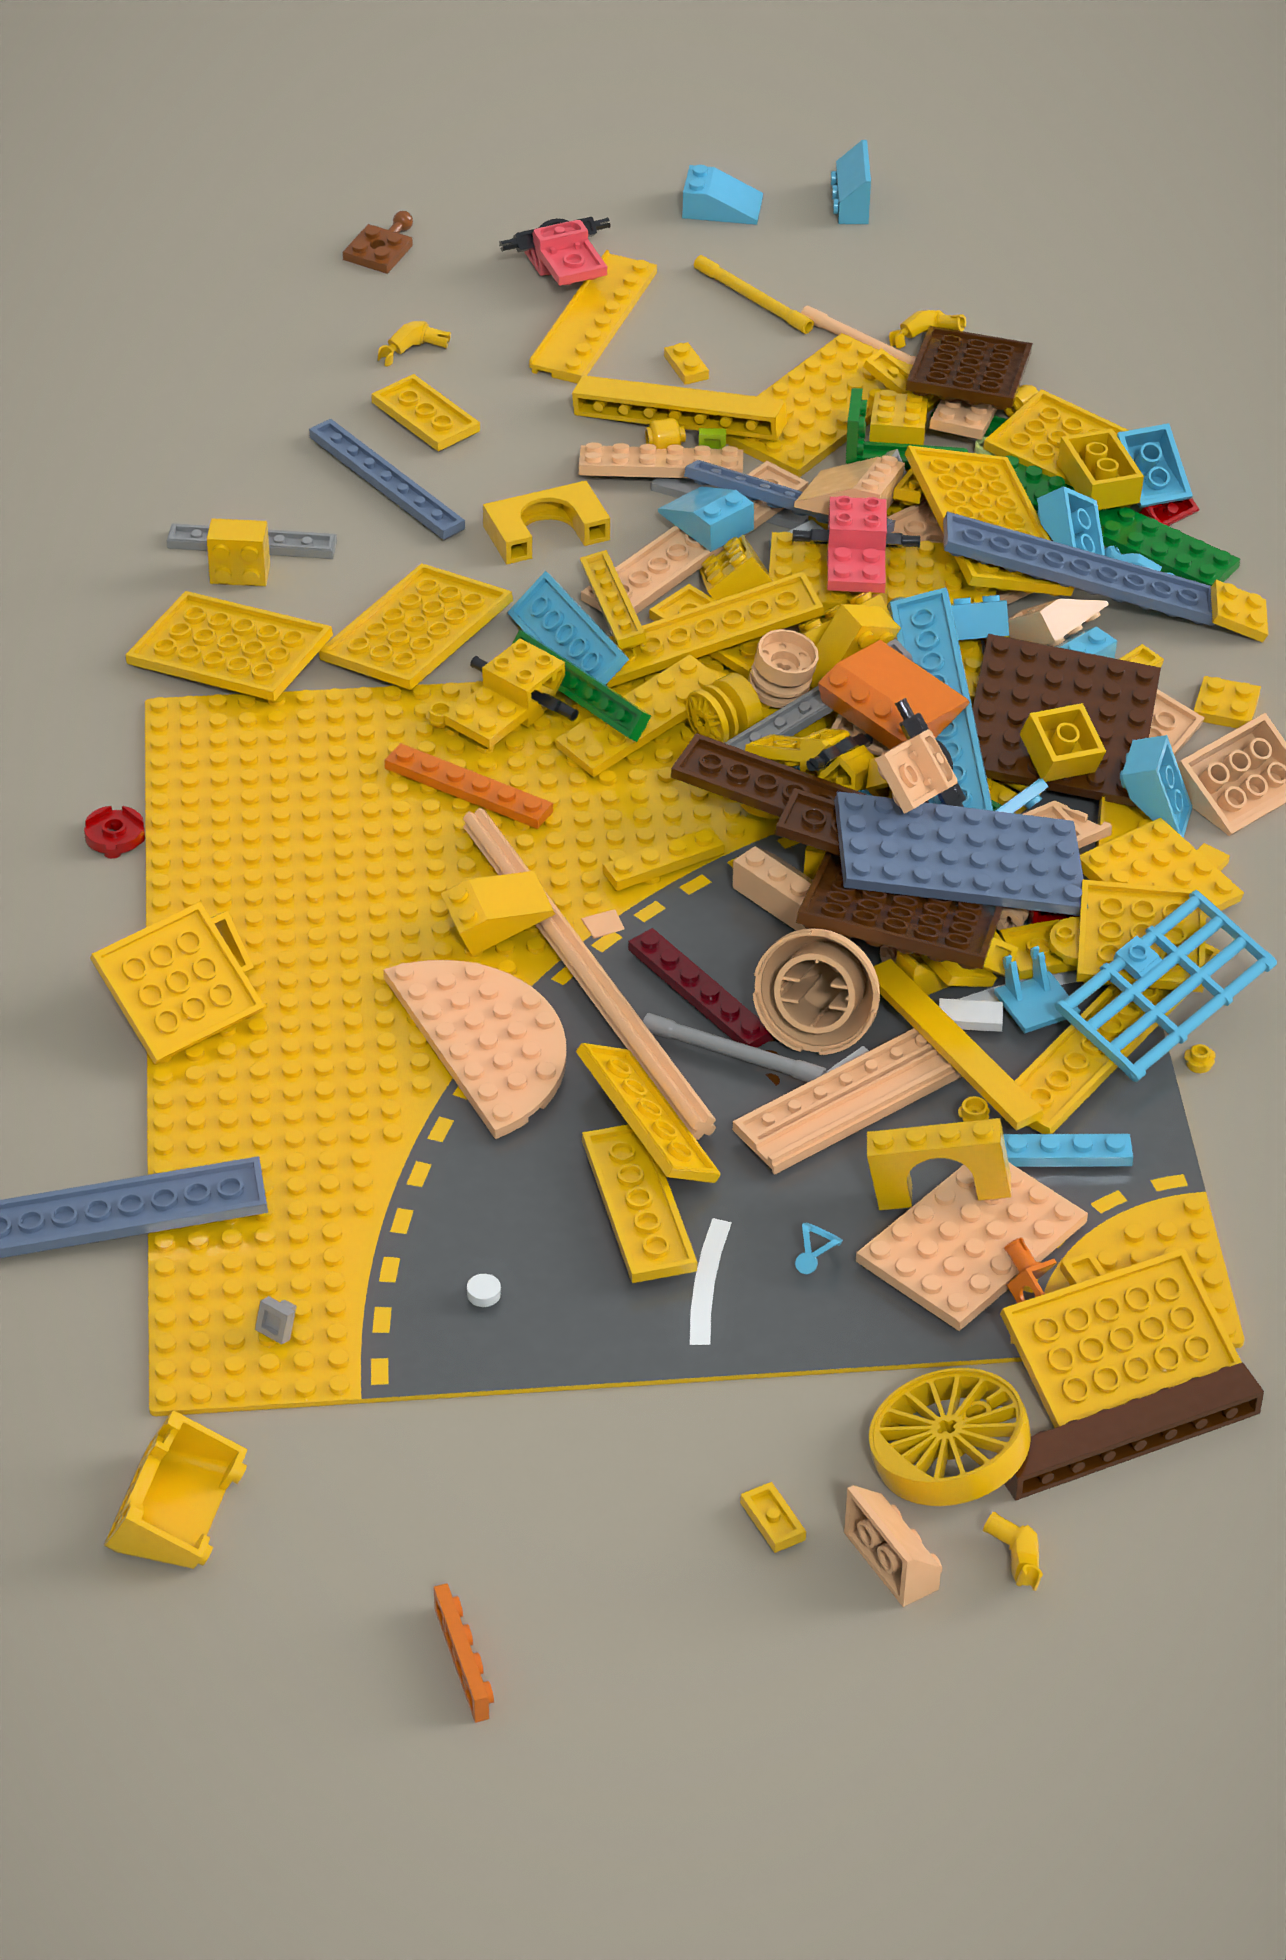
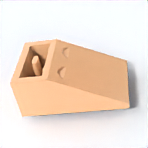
M1056 599L1023 609L1008 619L1009 636L1014 639L1044 645L1048 644L1055 647L1065 641L1064 636L1066 634L1071 635L1081 630L1083 622L1087 623L1098 618L1101 615L1099 611L1109 604L1107 601Z

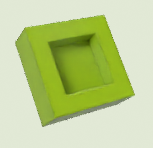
M699 428V446L705 445L711 449H722L726 446V429Z

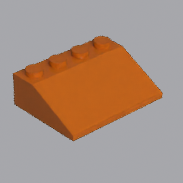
M878 640L838 662L818 682L822 703L889 749L907 740L899 725L903 718L895 705L898 701L906 698L914 715L921 713L935 738L970 704L966 697L882 640Z

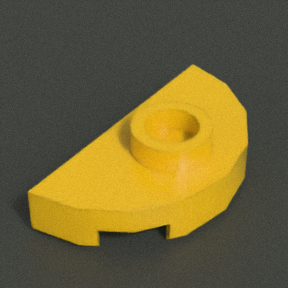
M1069 917L1060 920L1052 927L1048 943L1051 953L1054 954L1055 952L1057 956L1063 958V963L1077 967L1080 917Z

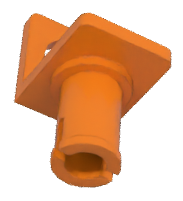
M1023 1237L1013 1240L1004 1247V1250L1008 1253L1019 1273L1007 1284V1287L1016 1302L1020 1303L1026 1301L1023 1296L1025 1286L1033 1290L1035 1297L1045 1294L1036 1279L1043 1276L1057 1262L1055 1259L1043 1263L1036 1262Z

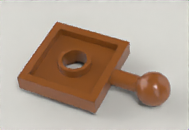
M407 211L397 212L393 217V225L388 230L368 224L343 251V260L388 274L413 246L412 237L399 233L400 231H407L412 227V215Z

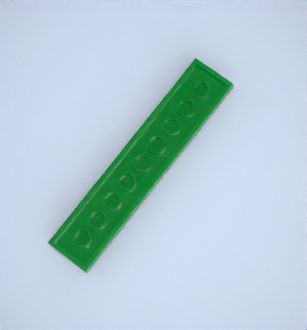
M1012 455L1005 456L1008 457L1037 515L1039 510L1037 498L1063 486L1074 490L1072 486L1065 484V479L1060 476L1049 477L1043 474L1042 469L1037 466L1027 467L1020 464L1017 457ZM1113 507L1099 511L1104 546H1115V549L1117 547L1121 554H1141L1162 566L1161 572L1173 573L1175 576L1212 586L1215 580L1224 582L1240 566L1241 559L1227 551L1211 546L1202 540L1191 537L1178 529L1171 528L1131 508Z

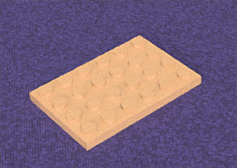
M1009 1163L1011 1197L978 1201L973 1175L965 1165H962L856 1253V1262L960 1331L1009 1289L1007 1284L1018 1275L1019 1271L1008 1253L1004 1250L1007 1244L1023 1237L1036 1262H1041L1087 1223L1088 1213L1011 1163Z

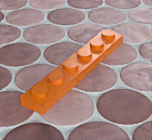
M402 743L385 759V769L536 829L553 813V803Z

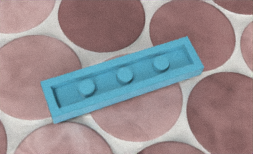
M1003 1134L1008 1162L1016 1167L1132 1166L1133 1163L1130 1134Z

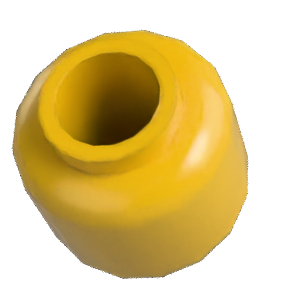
M675 418L654 419L650 422L649 427L645 428L646 444H653L656 446V449H667L669 445H681V442L686 441L684 426H679Z

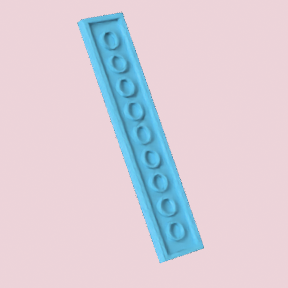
M947 587L892 601L890 604L893 619L901 627L897 634V640L912 655L913 662L966 697L970 702L935 739L940 741L951 755L953 772L966 797V800L962 802L963 806L993 811ZM937 795L928 800L929 803L942 804Z

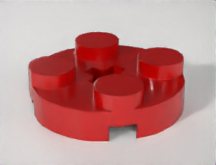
M112 806L101 807L89 814L85 820L84 834L87 845L97 852L104 853V856L107 858H118L122 853L136 848L145 841L143 817L139 812L130 807L122 806V810H112Z

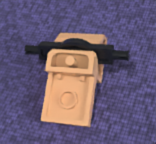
M906 698L898 701L895 705L903 718L899 725L907 740L875 759L881 777L887 781L893 792L892 795L895 803L901 807L904 814L936 795L942 804L964 807L962 802L966 800V797L953 772V761L949 751L940 741L935 739L921 713L914 715Z

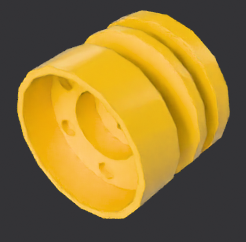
M737 673L728 674L714 681L712 685L701 687V689L691 692L686 698L687 718L694 733L723 743L763 720L762 705L757 692L745 677Z

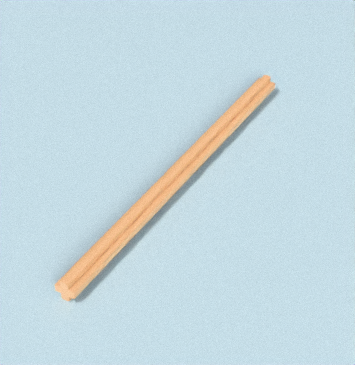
M478 808L475 813L469 811L464 816L463 820L466 823L463 826L498 875L530 871L484 809ZM546 893L555 915L536 924L538 929L626 1048L631 1051L694 1138L699 1140L704 1134L710 1136L716 1129L713 1124L716 1121L715 1117Z

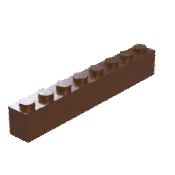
M1242 1362L1231 1367H1223L1216 1372L1202 1377H1194L1185 1383L1171 1388H1163L1154 1394L1132 1399L1117 1407L1103 1409L1094 1415L1080 1420L1069 1421L1060 1427L1048 1431H1040L1031 1436L1030 1448L1025 1461L1015 1475L1005 1483V1486L1016 1501L1260 1414L1264 1390Z

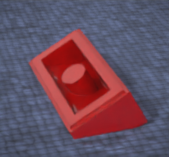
M1191 498L1144 507L1139 513L1170 526L1198 512L1200 509Z

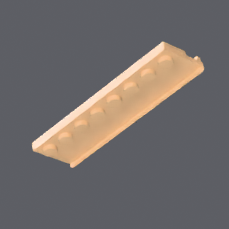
M913 1028L734 1120L732 1130L772 1169V1173L775 1175L962 1076Z

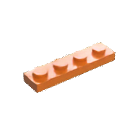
M448 1583L434 1586V1609L475 1723L488 1720L489 1704L494 1703L493 1691L490 1682H483L481 1674L484 1673L480 1654L478 1652L473 1653L470 1647L473 1645L471 1629L468 1624L463 1625L460 1618L463 1617V1610L458 1596L452 1597Z

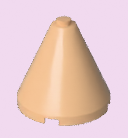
M815 928L791 932L777 940L764 953L756 967L753 1001L758 1016L766 1029L779 1042L799 1052L802 1050L819 1052V1055L843 1051L862 1038L877 1015L880 1002V988L875 969L866 954L854 942L838 933Z

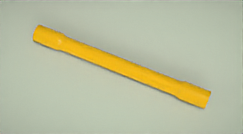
M699 255L695 259V269L710 278L718 280L782 318L802 333L808 334L813 329L814 321L807 316L790 309L721 268L719 264L709 258Z

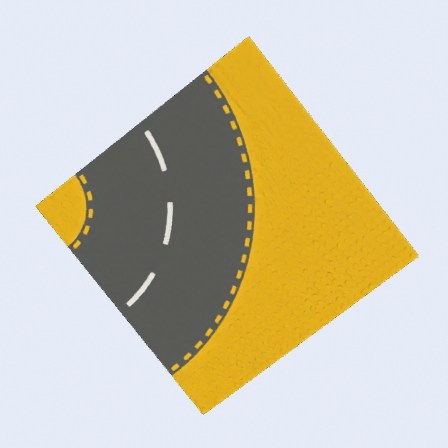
M724 669L723 671H719L726 675L736 673L732 669ZM652 673L613 686L611 689L624 696L659 673ZM483 681L418 684L411 690L391 685L385 687L282 692L275 701L244 693L157 697L145 701L146 927L200 901L210 918L228 911L254 967L244 973L265 1005L262 1012L154 1065L147 1053L148 1175L259 1156L268 1213L148 1233L149 1412L152 1416H169L173 1410L182 1415L1023 1362L1000 1315L1003 1308L1017 1304L1009 1289L963 1329L958 1331L856 1262V1253L911 1208L879 1210L867 1159V1132L963 1122V1118H960L958 1115V1109L962 1106V1102L972 1096L983 1098L963 1077L774 1175L772 1169L732 1130L733 1121L808 1082L683 1041L652 1034L716 1119L713 1123L716 1127L715 1131L710 1136L704 1134L697 1142L720 1171L721 1175L716 1183L666 1177L698 1262L697 1271L643 1282H631L582 1143V1132L627 1125L628 1123L576 1053L581 1043L621 1049L627 1048L536 925L472 956L456 928L441 893L468 879L498 875L463 827L466 824L463 820L464 816L469 811L475 813L478 808H482L528 869L535 871L545 892L642 1021L647 1013H652L674 1020L678 1024L732 1040L628 950V941L651 928L655 929L759 1018L753 1001L756 967L764 953L777 940L796 930L733 888V860L756 846L777 855L804 873L807 845L775 835L776 825L780 818L767 819L745 811L737 801L670 777L671 768L695 735L688 718L593 778L556 748L555 739L594 714L559 690H557L554 697L579 711L576 720L571 721L567 717L542 706L545 711L541 718L529 727L520 724L490 749L449 726L437 728L426 719V713L429 711V706L432 703L444 701L449 703L453 709L483 686ZM832 711L811 724L810 734L824 728H831L838 713ZM402 743L553 803V813L536 829L385 769V759ZM774 760L775 762L783 764V760ZM993 780L1018 794L1020 793V791L1006 785L1005 783L999 780ZM1045 789L1040 795L1042 800L1021 813H1026L1055 800L1067 805L1072 810H1079L1088 814V820L1098 824L1099 800ZM707 827H711L725 844L724 854L619 891H616L603 874V863ZM1096 842L1079 848V854L1081 855L1096 848ZM1083 874L1084 880H1089V879ZM615 909L624 930L594 939L581 918ZM1028 918L1024 921V925H1029ZM854 937L849 939L866 954L873 966L882 963L880 957L881 946H872L867 944L865 940ZM428 960L465 961L496 968L515 976L533 987L555 1010L563 1026L566 1038L565 1073L560 1087L544 1109L539 1108L528 1117V1123L495 1139L385 981L384 969L401 963ZM1077 970L1052 974L1069 996L1086 983L1076 981ZM993 973L997 979L992 987L949 986L928 996L938 1006L939 998L999 1001L994 994V989L1005 985V977ZM1032 978L1023 979V980H1020V982H1023V981H1026V980H1029V979H1032ZM1111 984L1102 985L1077 1006L1081 1010L1080 1015ZM880 994L879 1008L872 1025L860 1040L843 1051L828 1055H819V1052L806 1050L799 1052L787 1047L777 1039L763 1044L758 1049L765 1051L773 1050L778 1055L824 1067L827 1070L826 1073L914 1027ZM1003 1006L1002 1032L963 1031L1015 1081L1071 1023L1066 1019L1024 1033ZM1158 1025L1127 1059L1133 1064L1165 1038L1164 1029ZM1168 1051L1146 1070V1075L1137 1082L1132 1081L1125 1072L1117 1067L1053 1134H1130L1133 1152L1132 1166L1017 1167L1088 1213L1087 1223L1041 1261L1043 1263L1055 1259L1057 1264L1036 1280L1045 1294L1071 1286L1060 1270L1061 1261L1088 1251H1092L1105 1272L1110 1273L1185 1248L1235 1348H1240L1244 1345V1335L1170 1052ZM765 1074H776L780 1078V1083L776 1086ZM987 1102L990 1109L989 1119L1000 1118L1003 1134H1042L1029 1126L1016 1131ZM935 1158L923 1161L913 1167L910 1171L912 1206L964 1164L952 1159ZM806 1222L843 1239L840 1246L836 1245L816 1257L818 1266L811 1274L800 1273L795 1265L798 1255L805 1253L802 1224ZM809 1232L812 1252L830 1242L829 1239L821 1235ZM490 1274L499 1280L501 1297L497 1303L488 1307H479L473 1305L468 1300L467 1283L473 1276ZM1025 1286L1023 1289L1025 1300L1035 1298L1033 1290ZM268 1296L278 1302L287 1300L297 1306L290 1340L283 1344L255 1330L260 1301Z

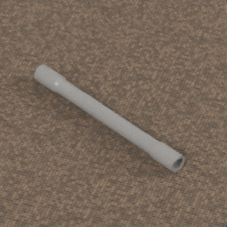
M647 1013L643 1020V1023L652 1034L668 1039L673 1038L791 1075L793 1078L801 1081L810 1082L826 1074L827 1071L826 1068L812 1063L793 1060L681 1025L674 1020L652 1013Z

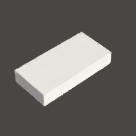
M939 998V1007L962 1030L1002 1032L1003 1002Z

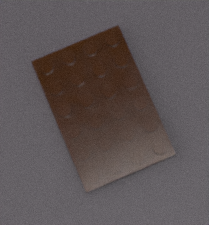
M929 326L908 376L906 390L912 391L913 394L918 396L931 394L937 395L943 400H965L966 403L971 405L984 403L1001 410L1012 408L1031 355L1033 343Z

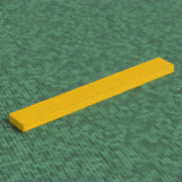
M892 959L873 966L878 977L880 994L1016 1131L1043 1118V1109Z

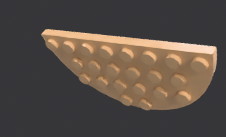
M428 960L401 963L384 969L385 981L495 1139L528 1123V1117L539 1108L544 1109L560 1087L565 1073L566 1038L563 1026L555 1010L533 987L515 976L496 968L465 961Z

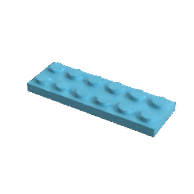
M547 571L536 580L507 612L524 632H527L605 685L629 660L623 651Z

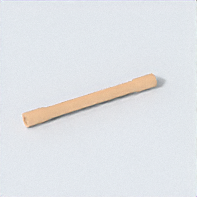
M809 305L805 306L801 314L812 319L814 326L818 328H823L836 335L841 333L849 335L878 350L882 348L888 354L907 364L913 365L916 356L904 353L843 324Z

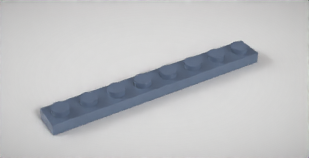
M332 419L309 428V436L312 440L443 540L465 529V520Z
M696 460L685 467L684 477L693 479L696 484L737 490L749 500H761L767 502V505L770 507L790 509L795 515H809L815 517L818 522L828 524L829 515L794 507L795 501L803 493L801 491L701 460ZM887 518V533H891L894 531L895 520Z

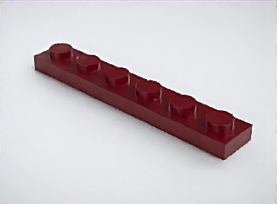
M651 928L628 941V950L733 1041L758 1048L773 1039V1035L755 1014L655 929Z

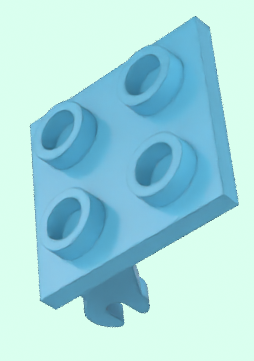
M1039 946L1033 947L1030 950L1033 961L1032 979L1020 982L1016 961L1011 962L1012 956L1008 955L1003 957L1005 985L994 989L996 997L1000 1002H1003L1005 1009L1024 1033L1066 1020L1056 1010L1055 1003L1059 1000H1065L1069 995L1052 973L1047 971L1044 952L1039 953ZM1075 1007L1074 1010L1080 1015L1081 1010Z

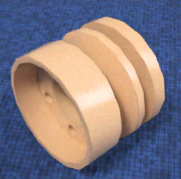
M785 629L770 631L763 635L758 643L754 657L755 661L752 665L748 681L757 692L762 703L774 708H783L809 692L812 676L819 659L818 649L809 638L796 631Z

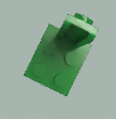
M863 388L851 389L847 421L846 464L882 457L887 452L898 449L902 462L905 463V470H910L911 466L905 456L908 445L968 452L966 448L864 441L863 438L866 435L865 416L867 413V400H862Z

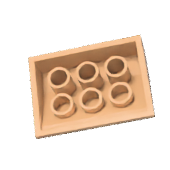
M882 456L821 470L795 501L794 507L829 515L830 497L849 496L851 498L876 497L878 499H886V508L888 510L895 500L893 499L894 488L903 477L905 463L899 462L893 456Z
M1266 713L1177 763L1193 809L1228 836L1286 803V741Z

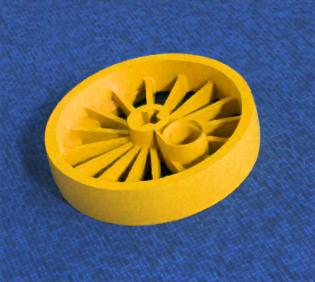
M974 1368L938 1370L905 1383L891 1393L879 1406L873 1416L869 1429L871 1455L876 1470L884 1484L897 1496L913 1503L928 1506L962 1504L995 1491L1011 1479L1020 1469L1027 1457L1031 1442L1030 1425L1026 1409L1015 1388L996 1374ZM960 1398H966L959 1407ZM950 1399L948 1412L945 1415L941 1401ZM936 1403L940 1417L927 1406ZM918 1412L922 1417L913 1414ZM1016 1418L1014 1423H1001ZM990 1437H1011V1438L1009 1439L1008 1442H1004V1441H1000V1440H997V1439H994V1438H990ZM975 1447L998 1454L992 1459H988ZM966 1453L980 1467L965 1472L960 1457ZM938 1457L934 1477L926 1474V1471ZM947 1459H955L960 1472L959 1475L944 1478Z

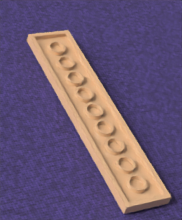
M769 461L764 462L747 474L801 492L808 487L807 481ZM751 500L754 503V530L784 508H773L768 506L767 502ZM673 526L615 567L637 614L702 568L701 564L710 555H718L724 550V546L710 552L677 526ZM591 586L581 591V601L602 612Z

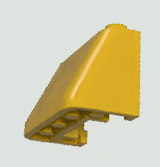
M173 1410L147 1446L107 1535L104 1546L117 1553L194 1569L197 1564L203 1566L213 1549V1546L208 1544L210 1537L207 1534L226 1489L231 1482L238 1484L246 1470L247 1465L242 1462L248 1449Z

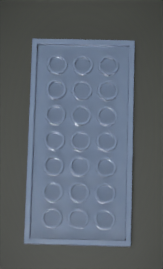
M837 791L834 802L844 888L1080 916L1082 880L1084 878L1074 821L927 802L904 814L893 798Z

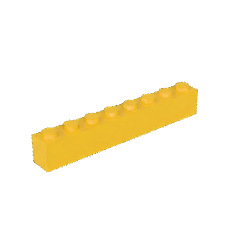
M586 375L581 377L572 392L574 415L641 424H650L654 419L675 418L679 426H684L685 429L699 431V428L726 429V434L769 440H778L787 424L786 400Z

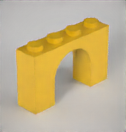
M586 480L483 504V527L506 565L532 559V535L526 526L539 520H558L570 525L584 546L610 540V517Z
M1000 1118L867 1132V1159L879 1210L912 1207L910 1171L917 1164L935 1158L952 1159L964 1164L973 1175L978 1201L1011 1197V1172Z

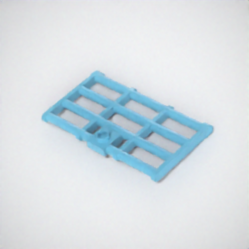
M1198 890L1190 893V898L1155 927L1150 926L1147 928L1144 936L1139 938L1136 935L1115 953L1112 962L1109 964L1104 963L1096 975L1069 997L1055 1003L1056 1010L1134 1082L1139 1081L1145 1076L1146 1070L1178 1043L1183 1044L1192 1031L1223 1005L1228 1006L1231 1004L1233 997L1264 971L1269 972L1277 965V960L1268 951L1264 950ZM1199 907L1211 920L1176 947L1164 935ZM1220 928L1224 929L1235 940L1200 968L1187 957ZM1156 943L1168 955L1161 959L1150 946ZM1245 948L1257 961L1223 989L1210 976ZM1176 964H1179L1191 975L1156 1005L1152 1004L1141 994ZM1125 969L1137 981L1131 985L1118 972ZM1110 980L1122 993L1086 1021L1074 1008ZM1202 984L1214 997L1180 1026H1177L1165 1013ZM1133 1001L1145 1014L1113 1041L1109 1042L1097 1029ZM1156 1022L1169 1035L1133 1064L1120 1051Z

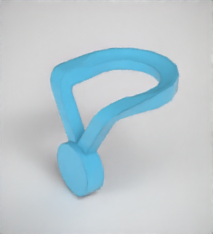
M806 1222L802 1224L805 1253L798 1255L795 1265L800 1273L811 1274L818 1266L816 1257L836 1245L840 1246L843 1239ZM809 1232L821 1235L829 1239L830 1242L812 1252Z

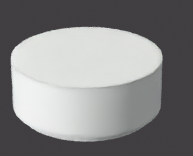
M478 1274L473 1276L467 1283V1298L473 1305L479 1307L492 1306L501 1297L500 1282L493 1275Z

